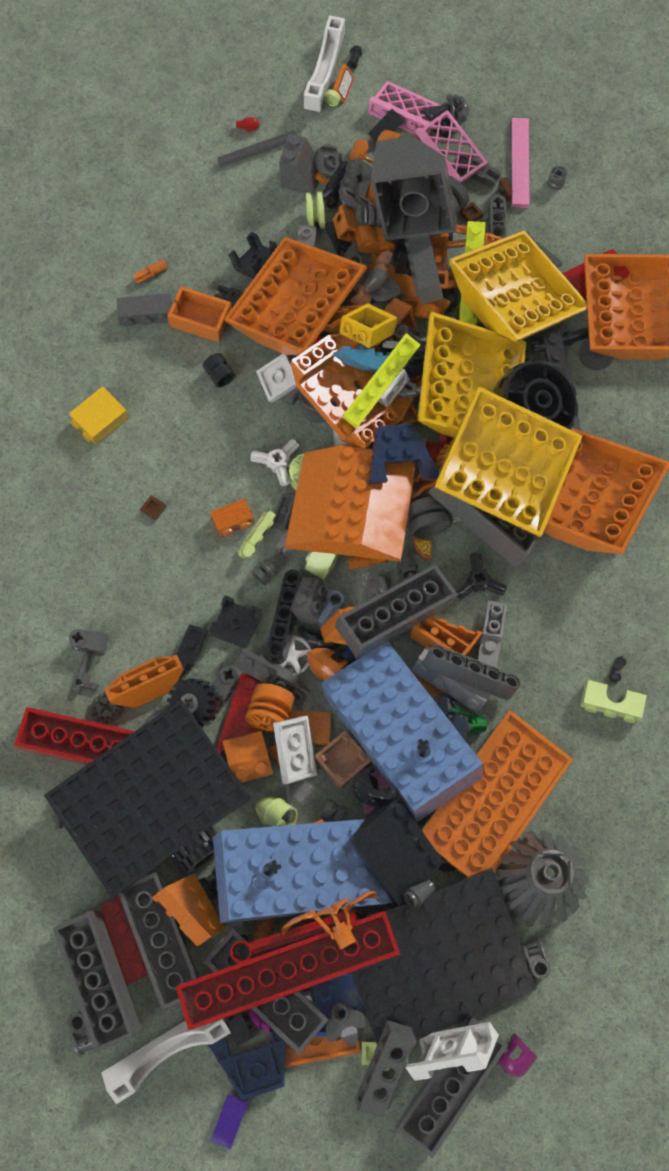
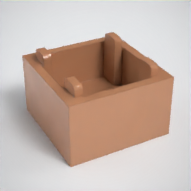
M346 730L314 756L315 761L339 790L349 784L359 770L366 769L371 765L369 757Z

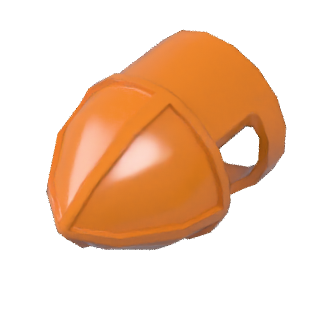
M315 648L307 652V660L311 671L324 681L347 667L349 662L345 659L343 661L335 656L336 652L328 648Z

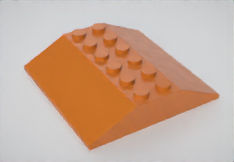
M284 237L224 318V321L261 345L285 355H300L311 347L363 275L367 266Z
M584 254L590 351L621 360H661L669 358V255ZM613 266H626L630 272L628 278L615 283V280H621L622 278L621 276H614Z
M571 428L572 431L582 435V439L544 532L553 538L587 551L623 555L669 470V461Z
M338 445L305 452L285 548L401 562L416 464L412 462L385 464L388 481L384 484L369 485L373 448Z

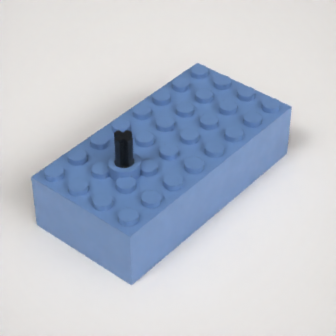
M388 641L321 683L326 701L363 752L369 757L371 763L390 789L398 792L399 799L416 823L483 778V763Z
M365 819L220 831L213 837L220 924L297 916L313 910L317 913L325 907H330L336 901L349 898L348 902H350L354 898L370 891L376 892L377 899H364L357 902L351 909L383 907L392 904L393 902L349 842V839ZM348 902L344 903V904L339 908L338 911H344V910H342L341 908H342L344 905H346Z

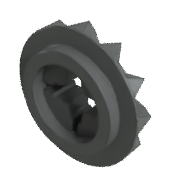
M106 693L99 694L93 700L91 711L93 717L98 722L110 724L121 716L123 706L110 704L113 712L108 710L103 712L104 709L101 703L105 705L110 703Z

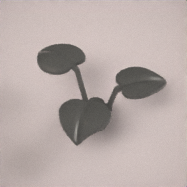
M356 241L352 243L344 255V258L367 267L372 262V254L360 252ZM365 270V272H364L363 274H364V276L367 278V277H368V274H367V272H366V270ZM387 277L385 283L375 292L371 293L372 299L376 302H387L399 296L401 291L399 285L393 279Z

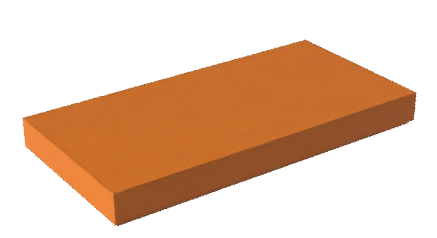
M315 1036L301 1054H298L286 1043L285 1068L360 1053L359 1037L356 1044L350 1046L341 1037L333 1042H329L327 1036Z

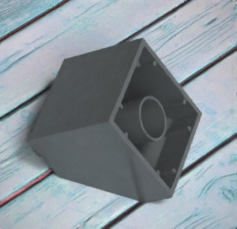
M413 136L377 141L371 184L385 241L456 232L457 215L446 157Z

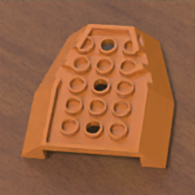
M339 333L328 335L291 361L296 387L345 443L367 448L374 442L375 429L378 426L398 424L403 419L415 396L408 399L396 396L388 407L377 401L356 429L342 416L376 372L356 369L333 356V352L341 351L340 347L351 346L353 350L356 349V346H363L362 344ZM382 341L370 348L367 347V349H375V353L380 352ZM420 375L409 378L411 382L421 386L422 377ZM354 383L360 385L361 389H357ZM330 401L336 402L338 407H334Z

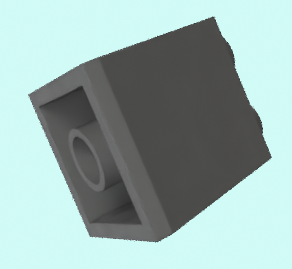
M293 134L288 135L279 161L281 188L314 195L318 180L314 178L319 171L314 161L315 152L306 137Z

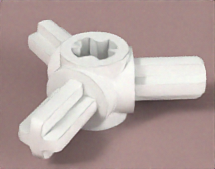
M291 439L282 449L278 448L269 453L252 451L250 460L267 464V467L277 474L280 485L288 486L291 481L287 472V463L290 461L289 457L298 449L299 444L296 440Z

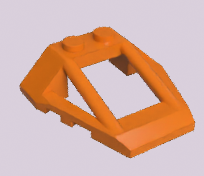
M457 224L456 232L454 233L467 235V226ZM485 232L484 246L501 240L502 237ZM449 233L430 235L441 289L458 287L453 272L447 271V249L466 247V240L448 241Z

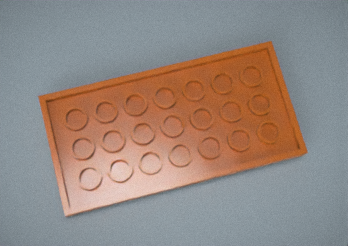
M511 710L506 712L476 754L483 763V778L436 809L421 829L440 857L465 877L488 868H493L494 873L503 862L500 859L501 855H507L512 849L510 842L519 839L573 761L569 755Z

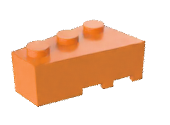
M432 616L414 626L410 638L424 648L427 645L430 647L440 645L468 656L479 642L483 632H474L465 629V626H456L447 623V620Z

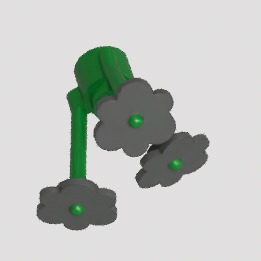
M442 697L438 706L445 716L449 712L460 714L455 716V722L452 725L462 737L476 735L477 732H485L487 730L488 724L485 717L478 716L477 713L452 708L449 698Z

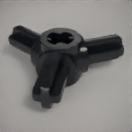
M480 553L471 554L472 570L469 572L470 577L466 579L467 582L455 590L458 594L457 598L462 600L473 591L477 593L478 591L485 592V590L503 596L507 586L490 579L491 576L488 575L486 569H483ZM478 578L482 579L480 583L477 582Z

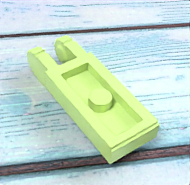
M269 511L262 514L243 541L240 549H238L237 554L239 557L248 558L255 552V544L258 545L264 537L262 534L265 530L270 529L274 523L273 518L276 515L273 512Z

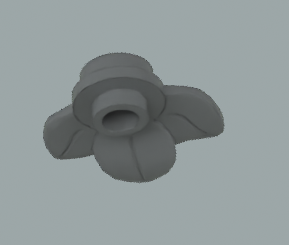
M339 1002L335 1004L332 1009V1018L326 1024L328 1041L333 1042L341 1037L348 1045L354 1046L359 1037L358 1029L366 1026L364 1015L360 1011L352 1010L348 1003ZM344 1009L346 1015L342 1018L340 1012Z

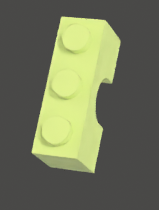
M591 680L585 683L580 707H584L586 711L592 713L597 711L603 712L605 716L610 718L622 717L624 721L629 723H635L642 719L647 695L627 690L623 694L622 701L615 703L607 697L608 685Z

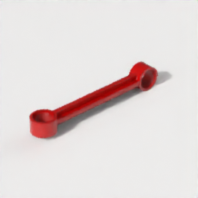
M354 909L349 911L350 923L357 921ZM344 911L337 913L336 916L339 922H344L346 925ZM332 916L321 919L331 930L336 926ZM317 921L289 929L284 936L280 932L252 942L237 941L232 945L230 955L235 962L241 963L251 959L253 955L327 931ZM239 944L247 945L250 950L249 956L245 960H238L235 956V948Z

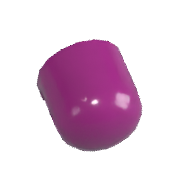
M513 1033L510 1037L512 1044L505 1053L503 1052L499 1058V1063L508 1074L518 1078L527 1073L538 1057L523 1043L520 1037ZM518 1045L522 1053L518 1059L513 1060L509 1055Z

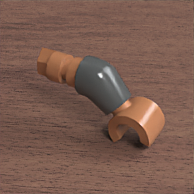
M381 252V255L377 257L375 267L363 282L364 285L356 284L353 287L357 294L351 298V303L354 305L370 303L372 299L371 293L380 288L387 279V268L393 253Z

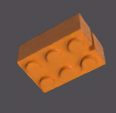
M180 286L175 297V303L173 302L167 315L169 326L220 343L228 325L224 318L230 312L232 306L229 301Z

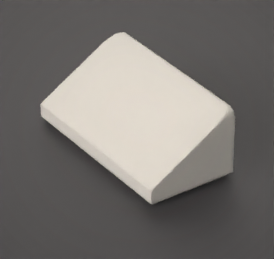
M405 369L400 371L378 400L380 404L388 407L409 381Z

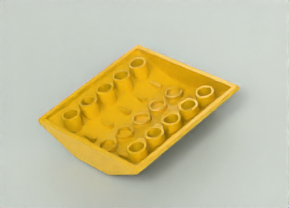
M525 230L451 258L448 261L464 302L485 327L515 342L587 311L585 299Z
M430 312L418 421L442 435L455 437L477 388L481 387L494 393V387L503 375L514 366L525 361L526 341L520 340L515 342L495 331Z
M478 387L444 459L434 488L538 537H542L582 435Z

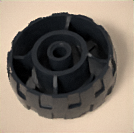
M526 361L514 366L503 375L493 390L494 394L569 430L573 427L574 419L578 415L577 393L573 383L569 381L566 377L567 375L560 368H556L546 361Z

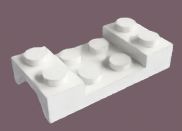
M490 1022L431 1033L419 1039L422 1051L419 1062L407 1064L405 1068L414 1081L432 1078L435 1070L461 1065L464 1066L467 1072L486 1069L499 1034Z

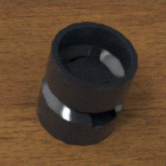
M221 353L209 356L202 365L206 373L211 376L210 378L217 388L228 385L236 376Z

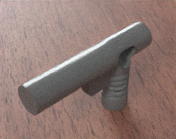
M83 654L72 692L80 693L81 688L94 691L98 689L99 684L89 682L91 674L86 673L91 658L90 655ZM79 680L82 681L81 685H77Z

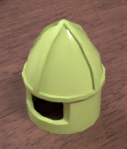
M270 796L261 798L256 803L255 809L264 827L295 825L298 817L297 809L287 804L283 799ZM292 810L291 821L286 822L283 820V815L287 811Z

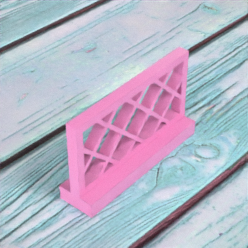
M387 81L375 97L372 96L369 100L368 114L382 119L393 109L404 120L399 128L414 134L416 129L419 127L422 129L430 123L426 121L428 118L425 115H420V111L424 108L441 105ZM389 88L391 90H394V92L387 93L386 90ZM401 96H407L409 99L402 100ZM397 97L398 101H391L390 98ZM416 103H422L424 106L417 107ZM412 104L413 107L405 108V105ZM432 129L426 131L429 136Z
M448 110L422 129L419 127L414 131L415 138L440 154H445L449 176L454 177L460 183H463L488 165L487 160ZM446 117L451 122L450 127L440 126L441 121ZM437 129L436 137L429 136L426 131ZM439 130L449 131L448 138L438 137ZM451 131L459 132L461 135L460 140L450 139ZM437 141L447 142L446 150L439 149ZM449 143L459 144L458 151L448 150ZM461 144L469 145L471 148L470 153L460 152ZM447 154L457 155L456 163L448 162ZM459 156L469 157L468 165L459 164ZM471 157L479 158L482 163L478 166L470 165ZM457 168H466L467 174L460 177L457 173Z

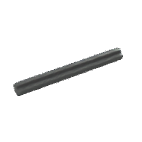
M292 130L222 155L217 158L220 167L285 145L289 134H297Z

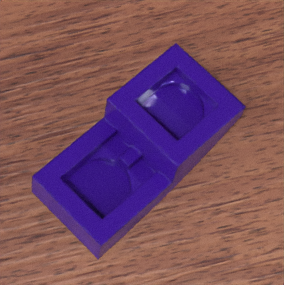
M229 1094L227 1095L211 1142L231 1150L248 1102Z

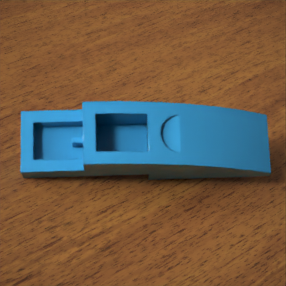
M364 345L356 346V349L353 350L351 346L340 347L341 351L333 352V356L356 369L376 372L391 352H386V356H383L382 352L375 353V349H367Z

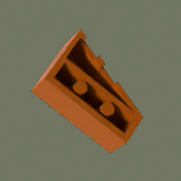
M195 873L166 886L152 897L155 902L159 901L167 910L165 913L169 917L173 916L180 924L179 928L196 946L209 941L225 930L223 923L220 924V918Z

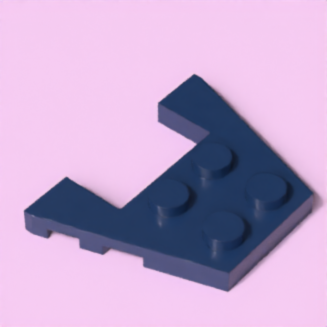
M413 424L378 426L375 429L369 485L386 483L388 479L385 464L418 462L422 480L438 478L439 471Z
M274 1030L270 1032L272 1044L235 1056H231L226 1036L214 1044H207L242 1100L285 1086L286 1042Z

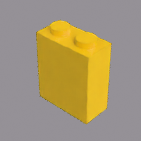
M103 386L69 413L72 419L70 421L72 426L76 430L80 429L83 432V437L88 442L92 441L95 445L129 419L127 410Z

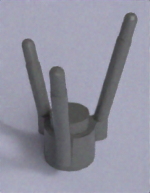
M405 324L400 325L395 331L396 342H400L406 333L419 344L422 342L417 337L419 333Z

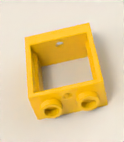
M367 303L342 316L339 334L370 348L395 333L398 317Z

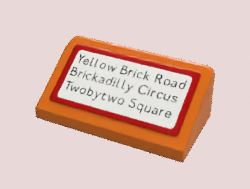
M344 63L333 87V90L341 97L340 103H345L354 80V76Z

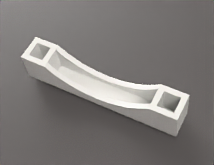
M329 15L318 62L304 92V109L321 111L324 94L328 89L345 35L344 18Z
M222 1019L188 1031L186 1021L177 1025L101 1072L107 1092L115 1103L118 1104L134 1094L148 1074L169 1056L192 1046L214 1044L231 1032L226 1024V1020Z

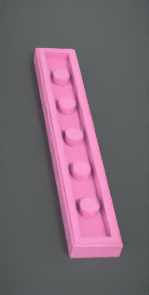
M512 118L511 188L513 190L511 207L529 208V118Z

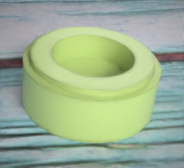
M327 90L324 94L325 103L333 107L339 104L341 100L340 95L334 90Z

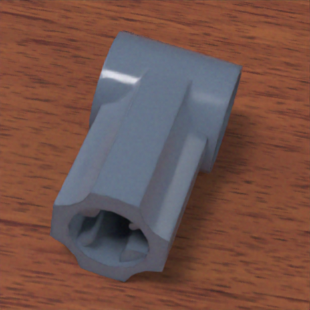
M333 590L328 594L317 621L319 626L322 627L339 609H344L345 598L341 591ZM334 598L341 599L339 604L331 603Z

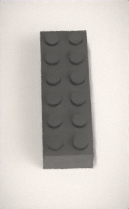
M435 484L428 492L514 567H517L529 556L540 538L434 488Z
M434 564L340 615L335 628L355 657L359 658L453 605L458 594L437 565Z
M154 872L141 878L119 894L163 1011L180 1004L176 989L177 985L197 979L199 976L179 928L178 921L173 916L169 917L165 913L167 910L159 901L155 902L152 899L154 895L164 888L159 873Z
M100 910L88 911L54 927L53 931L95 1053L142 1033L140 1022Z
M232 929L204 963L213 972L238 964L231 958L230 949L235 942L247 940L237 930ZM239 944L235 948L236 958L238 960L248 958L249 948L245 944ZM259 953V954L253 955L252 958L261 956L262 954ZM301 991L252 1008L298 1054L303 1052L330 1020Z
M471 1017L463 1027L481 1023L474 1017ZM498 1037L486 1069L467 1072L464 1066L461 1065L435 1070L432 1078L427 1079L395 1126L396 1129L433 1159L509 1044Z

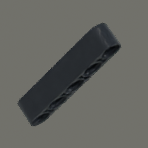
M295 569L287 571L284 575L267 644L268 655L278 664L285 662L288 657L297 619L291 610V606L302 577ZM298 579L295 583H291L292 580ZM293 596L292 600L286 601L288 597ZM285 614H290L287 618H282ZM280 632H285L283 636H278ZM276 650H281L279 654L274 655Z

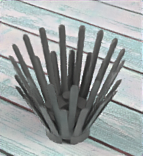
M531 831L525 833L524 836L534 847L518 839L517 841L510 842V845L525 854L510 850L507 855H501V860L519 864H500L497 869L501 870L497 872L498 877H514L499 880L498 884L499 887L508 885L500 889L502 895L511 892L503 897L505 903L516 898L509 904L511 910L516 908L510 915L511 918L516 919L531 903L523 915V919H529L527 926L532 927L544 906L540 924H545V928H548L552 924L555 904L557 905V922H565L568 919L566 898L572 913L577 911L580 905L573 889L584 900L586 888L577 879L588 882L589 878L586 876L584 869L575 868L586 865L584 859L577 860L580 857L577 852L574 853L577 850L575 845L572 844L566 852L568 843L563 840V836L558 834L556 849L551 833L540 831L545 842L544 845L537 835ZM547 867L553 869L555 873L554 878H550L547 875Z

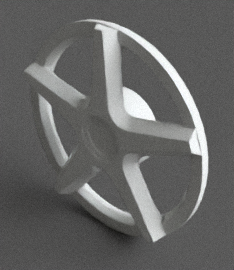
M293 635L288 657L285 662L280 664L283 667L287 664L291 665L296 673H292L294 676L301 674L309 666L307 661L306 665L301 669L298 663V658L307 655V652L311 650L308 643L303 638ZM295 640L302 642L307 649L295 650ZM276 650L274 653L279 654L281 650Z

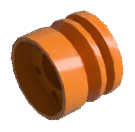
M265 683L255 686L251 698L252 703L248 707L245 720L249 725L258 730L275 733L273 723L289 720L288 714L292 710L295 697L291 692L280 686Z

